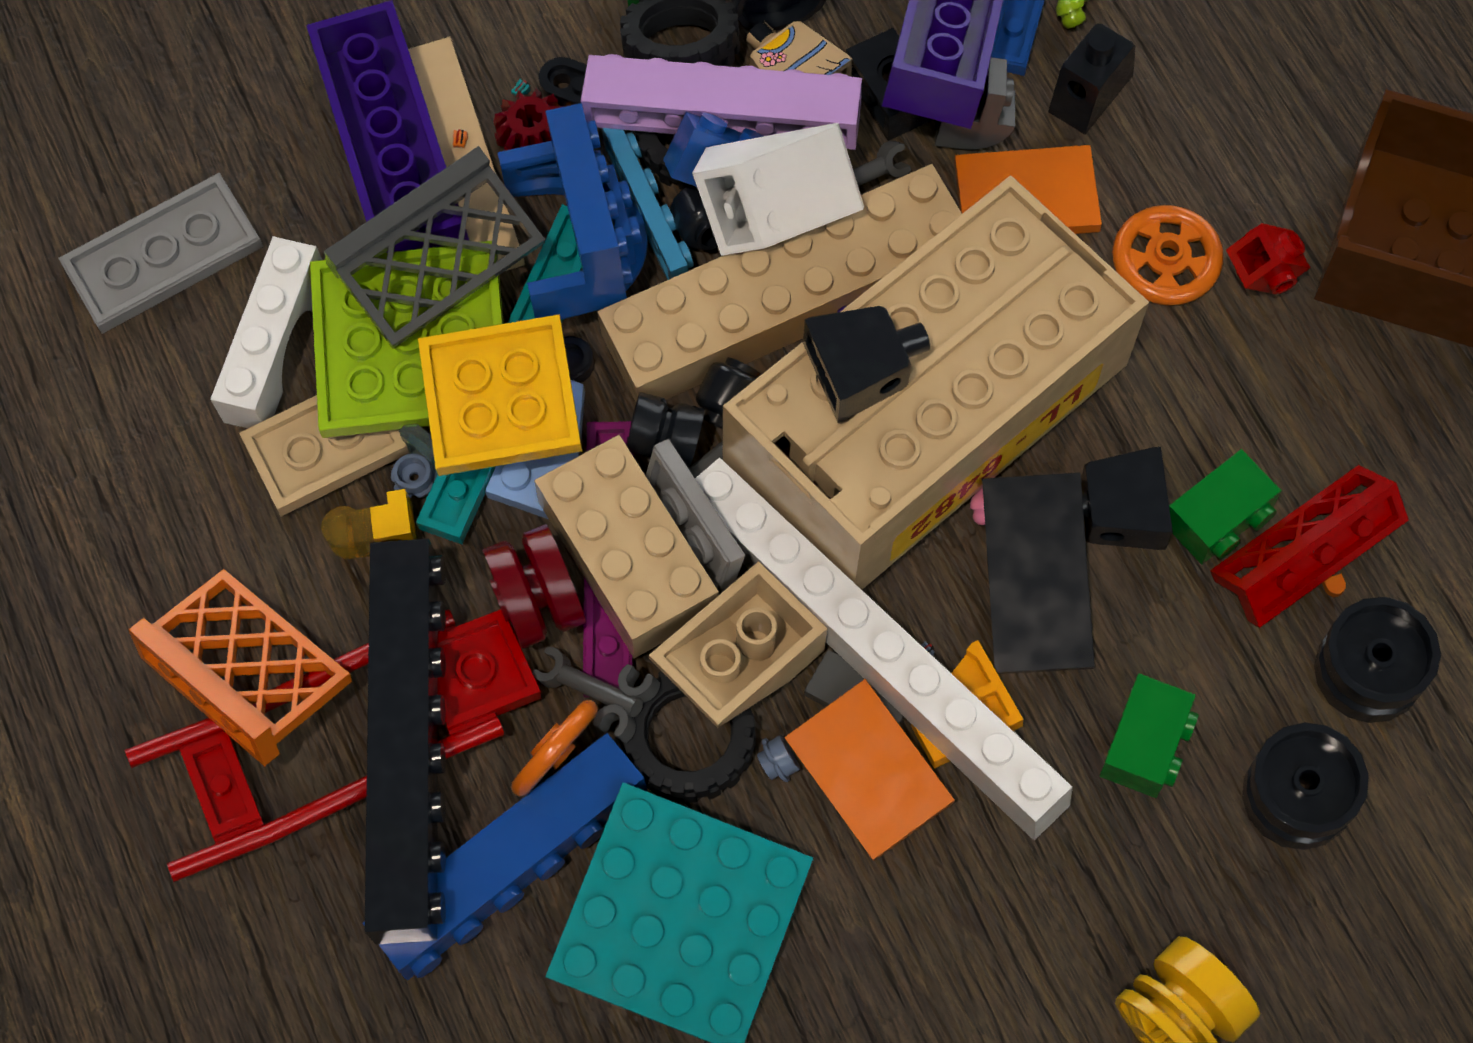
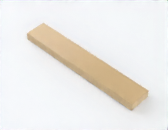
M443 38L408 49L446 168L479 146L490 160L489 166L495 172L451 38ZM459 129L467 131L468 140L466 141L465 148L453 147L454 130H457V132ZM486 183L471 193L469 208L497 212L499 197L489 184ZM465 198L458 202L459 207H464ZM503 204L502 214L509 215L508 209ZM467 217L466 230L469 240L475 242L492 241L495 221ZM500 222L497 245L512 248L519 247L512 224ZM498 254V261L506 255ZM524 258L507 270L524 266Z

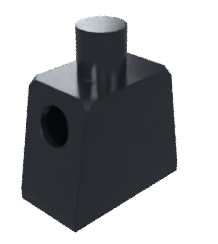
M1101 23L1095 24L1063 63L1048 112L1086 135L1133 77L1136 46L1130 40ZM1081 85L1086 91V97L1079 96Z
M882 306L804 319L803 344L837 423L845 421L903 390L909 383L911 371L909 358L930 351L929 338L921 322L896 330L887 309Z
M1161 447L1147 448L1085 464L1081 475V487L1087 541L1099 545L1166 550L1173 531Z

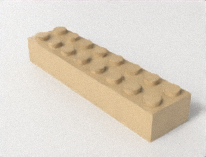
M933 164L862 194L864 208L861 211L764 249L723 255L597 311L602 337L635 402H637L639 392L667 400L702 384L713 363H725L728 357L747 364L803 339L804 319L837 313L841 307L852 303L962 214Z

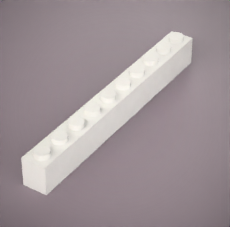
M720 457L695 478L745 554L743 564L750 569L759 561L828 628L826 643L1033 840L1040 836L1070 807L1072 786Z

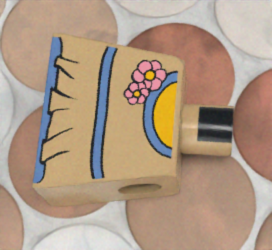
M761 21L753 26L747 34V42L755 49L749 56L750 66L776 71L795 69L804 73L824 75L842 73L852 77V58L801 21H793L778 33L765 21Z

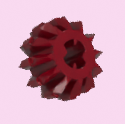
M537 87L532 95L527 97L518 90L516 101L503 99L501 105L502 112L494 114L493 122L496 129L494 135L497 145L500 146V149L506 151L551 141L545 111L564 106H559L558 99L555 98L554 94L542 98V93Z

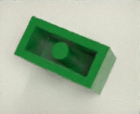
M1240 449L1169 505L1172 534L1201 565L1214 555L1222 559L1241 542V539L1238 537L1250 526L1257 531L1275 516L1277 510L1274 508V505L1282 490Z
M1138 673L1099 777L1153 798H1157L1164 784L1173 787L1183 761L1182 758L1174 756L1179 740L1182 739L1189 742L1199 717L1198 713L1190 711L1196 694Z

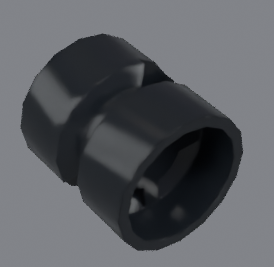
M639 392L626 446L631 453L651 457L654 445L669 439L686 466L690 468L700 435L705 409L680 402L673 408H669L665 398Z

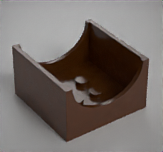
M1385 89L1361 146L1314 300L1473 347L1472 113Z

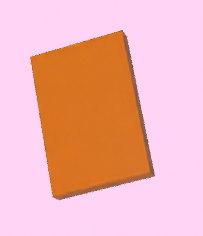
M1091 145L955 155L954 166L958 200L962 214L1011 175L1073 233L1100 232L1102 223Z
M866 679L784 737L873 861L877 860L955 802V799Z

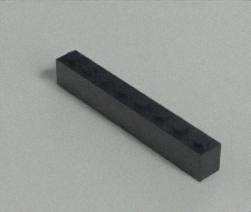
M429 538L370 543L365 933L375 945L437 941V924H444L446 919L444 893L437 892V873H444L446 868L443 841L437 842L438 823L445 822L446 818L444 793L438 792V774L445 773L446 769L444 744L438 743V725H444L446 720L444 696L438 695V678L445 677L446 673L443 647L438 648V631H444L446 626L443 601H438V585L445 584L446 570L443 556L436 555Z

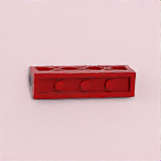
M1357 465L1212 568L1210 572L1214 582L1237 594L1247 620L1260 628L1409 521L1397 483ZM1361 484L1368 487L1361 493L1347 495ZM1332 513L1323 520L1309 522L1317 515ZM1295 539L1285 547L1272 549V547H1274L1281 541ZM1257 566L1242 578L1234 575L1243 568Z

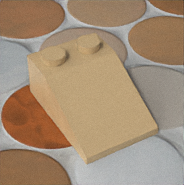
M758 561L649 654V659L719 728L787 684L816 659L825 649L828 628Z

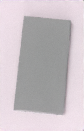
M217 173L58 259L95 324L103 334L264 246L221 174Z

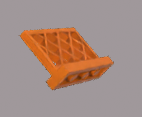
M225 569L217 573L153 624L142 618L128 629L140 658L264 767L280 754L276 744L352 682L350 673ZM225 588L235 596L233 607L209 608V601ZM262 618L266 622L264 633L239 634L241 619ZM232 620L230 635L205 636L207 621ZM197 622L195 637L174 638L169 632L180 623ZM293 644L297 647L296 660L270 661L272 645ZM263 646L260 662L236 663L238 647ZM228 648L226 663L204 664L202 662L203 649ZM325 671L331 676L320 687L302 688L304 672ZM295 673L293 689L267 690L269 674ZM260 674L257 691L237 692L233 689L234 676ZM292 702L291 711L274 724L265 716L266 703Z

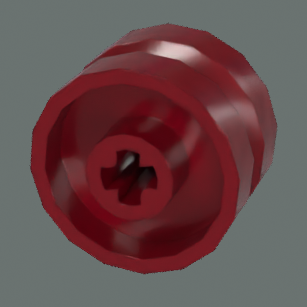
M547 524L523 533L522 545L529 564L521 566L513 545L506 540L482 549L493 579L489 580L504 619L506 622L511 621L522 649L542 642L546 638L547 629L540 613L542 608L547 607L556 628L563 633L586 624L584 612Z

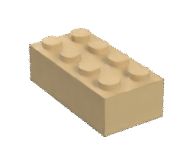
M620 435L534 480L538 503L633 658L665 642L719 595V591Z

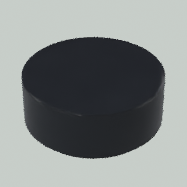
M574 336L564 337L570 378L573 381L582 383L589 378L594 369L592 349L581 338Z

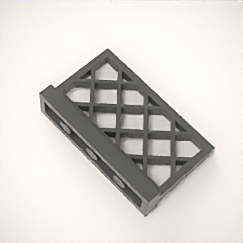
M479 146L324 251L327 266L337 279H341L392 348L404 342L545 243L543 235L489 166L490 160ZM488 183L499 197L497 212L469 208L471 193ZM465 198L464 207L454 206ZM503 204L511 215L502 214ZM442 213L462 216L459 239L432 235L433 219ZM467 217L495 221L492 244L464 240ZM500 222L520 225L530 239L517 248L497 245ZM427 224L425 233L416 232ZM404 239L424 242L420 265L393 261L395 245ZM429 243L457 247L454 270L426 266ZM462 248L490 253L488 268L480 274L460 272ZM388 251L387 260L378 258ZM495 254L506 255L494 263ZM366 265L385 268L382 292L362 289L352 275ZM391 269L419 274L415 297L388 293ZM424 275L452 279L450 295L441 301L421 298ZM457 280L467 281V283L456 290ZM370 299L380 300L379 311ZM386 301L414 305L411 322L394 332L383 318ZM419 306L429 308L418 316Z

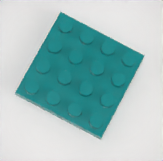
M623 782L545 978L709 1043H744L813 857Z

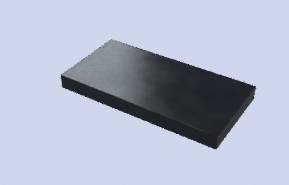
M1080 472L982 479L994 668L997 674L1094 669Z

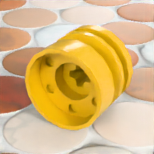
M1178 936L1154 960V969L1163 984L1148 975L1140 974L1133 983L1136 992L1125 989L1115 1001L1120 1015L1141 1043H1218L1213 1034L1225 1041L1235 1043L1260 1016L1257 1003L1239 979L1212 953L1195 941L1182 936Z

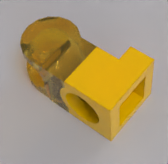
M406 489L386 492L388 501L386 505L358 510L349 506H339L331 509L323 518L321 531L331 551L343 559L363 558L370 556V543L417 539L413 506Z

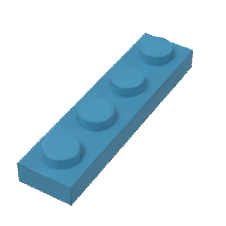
M602 128L607 154L612 164H614L620 181L627 180L631 198L640 215L642 214L647 239L666 279L669 280L687 272L689 268L694 267L692 256L684 241L677 243L672 233L676 228L668 205L659 206L655 197V194L659 193L656 180L650 168L642 170L638 158L642 156L633 132L625 134L624 130Z

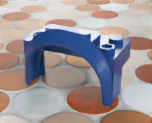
M582 103L545 111L551 141L497 152L505 187L513 197L544 194L565 196L583 271L527 283L535 318L560 314V319L563 320L600 310L626 299V290L636 280L646 258L647 231L642 214L640 215L631 198L627 180L618 182L614 164L606 165L605 157L601 155L600 150L594 151L595 148L601 147L595 120L586 122Z

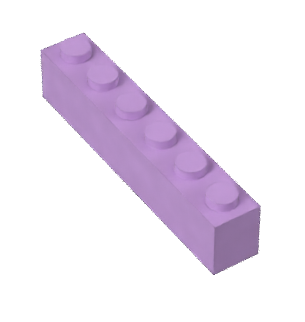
M615 54L605 56L589 55L581 103L586 122L595 120L598 128L667 134L676 133L686 111L700 117L704 112L710 113L724 120L728 125L727 127L742 133L744 128H748L763 136L839 122L846 148L856 150L861 110L862 78L850 77L842 73L831 75L804 73L795 69L776 71L758 69L754 66H717L708 62H696L694 64L669 62L661 58L649 60L623 58Z

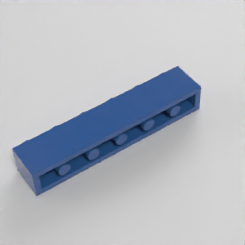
M608 733L604 734L446 858L445 872L437 873V892L444 893L446 904L445 923L437 924V941L378 945L407 981L414 975L417 978L427 975L441 963L442 957L440 955L457 942L459 945H463L478 935L484 927L481 923L496 910L503 913L515 906L524 896L522 890L537 878L544 881L560 870L565 863L563 858L577 846L585 849L596 842L603 833V826L607 823L622 783L624 782L648 791L645 778Z

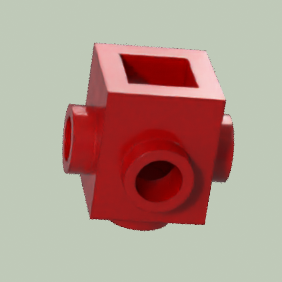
M1261 223L1226 249L1245 289L1280 294L1295 286L1298 282L1297 277L1310 269L1303 254L1305 252V245L1301 238L1291 229Z

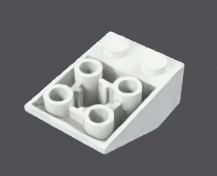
M839 122L706 147L693 171V176L721 256L770 247L861 211L864 208Z

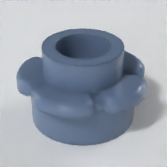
M411 453L400 457L396 461L390 477L391 481L395 483L394 490L406 489L409 498L412 496L422 498L429 494L433 481H435L438 474L435 465L431 461H427L425 457L419 454ZM413 474L419 476L415 481L410 480V476Z
M782 735L770 741L764 738L762 740L763 751L757 754L761 766L771 780L779 776L782 781L789 782L790 775L801 769L793 750Z

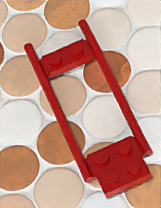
M449 609L445 610L446 626L444 631H438V648L443 647L446 673L445 677L438 678V695L444 696L446 708L444 725L449 736L439 740L438 743L444 744L446 759L503 736L504 731L497 716L541 699L539 686L509 621H505L501 609L458 626L455 625L451 611ZM369 642L333 660L349 673L368 665ZM325 671L305 672L302 688L320 687L331 676ZM294 678L270 690L293 689ZM288 702L266 703L265 713ZM206 718L124 750L131 768L180 750L213 836L214 845L167 863L173 882L271 844L365 799L367 794L366 775L275 820L263 824L230 737L211 719Z

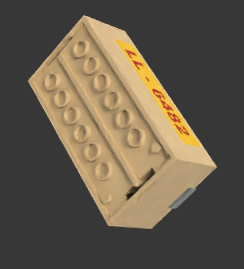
M1010 175L840 311L882 306L887 309L896 330L919 322L923 324L929 338L930 351L909 358L911 363L909 383L903 390L851 418L837 423L802 342L723 405V461L862 590L982 489V479L996 477L1127 366L1149 301Z

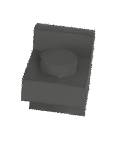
M990 58L984 90L972 128L969 129L935 120V146L957 149H981L1000 143L1012 133L1015 128L1014 80L1007 79V59Z

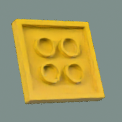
M560 314L418 338L435 468L438 476L582 452Z

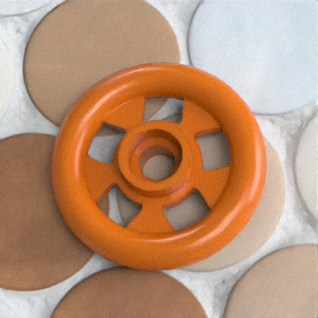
M1173 205L1149 207L1131 216L1119 229L1114 240L1112 252L1115 270L1149 302L1168 306L1189 303L1207 293L1221 274L1224 258L1222 243L1212 225L1199 214ZM1160 224L1179 225L1180 234L1161 233ZM1137 235L1150 239L1144 253L1132 249V244ZM1200 241L1205 256L1193 258L1189 242ZM1171 248L1177 255L1168 257L1161 250ZM1144 265H1148L1153 272L1161 275L1154 283L1149 282L1138 273ZM1189 269L1195 279L1179 286L1173 276Z
M588 699L582 701L561 725L556 723L530 753L533 757L512 782L511 789L515 795L523 797L529 794L552 767L557 769L575 749L576 746L573 742L598 713V706L594 701Z

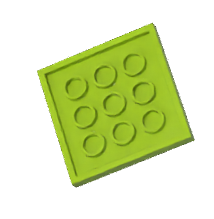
M484 241L481 243L492 244V241ZM441 246L429 248L426 266L454 270L457 247ZM462 248L459 271L480 274L488 268L490 253ZM423 249L394 252L393 261L420 265ZM383 253L378 258L387 260L388 253ZM495 254L494 263L498 261V254ZM326 260L311 261L318 428L322 438L430 426L418 338L504 324L500 276L498 275L404 342L392 348L341 279L336 278L327 266ZM366 265L354 273L352 277L362 289L382 292L385 268ZM391 269L388 293L415 297L419 274ZM424 275L421 298L441 301L450 295L452 279ZM457 280L456 290L467 283V281ZM370 299L379 311L380 300ZM386 301L383 318L392 330L396 332L411 322L414 305ZM419 306L418 316L429 308Z

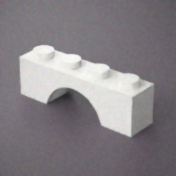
M272 237L210 399L224 423L250 428L274 416L283 393L282 367L290 334L299 317L306 311H312L310 262L322 260L317 246Z

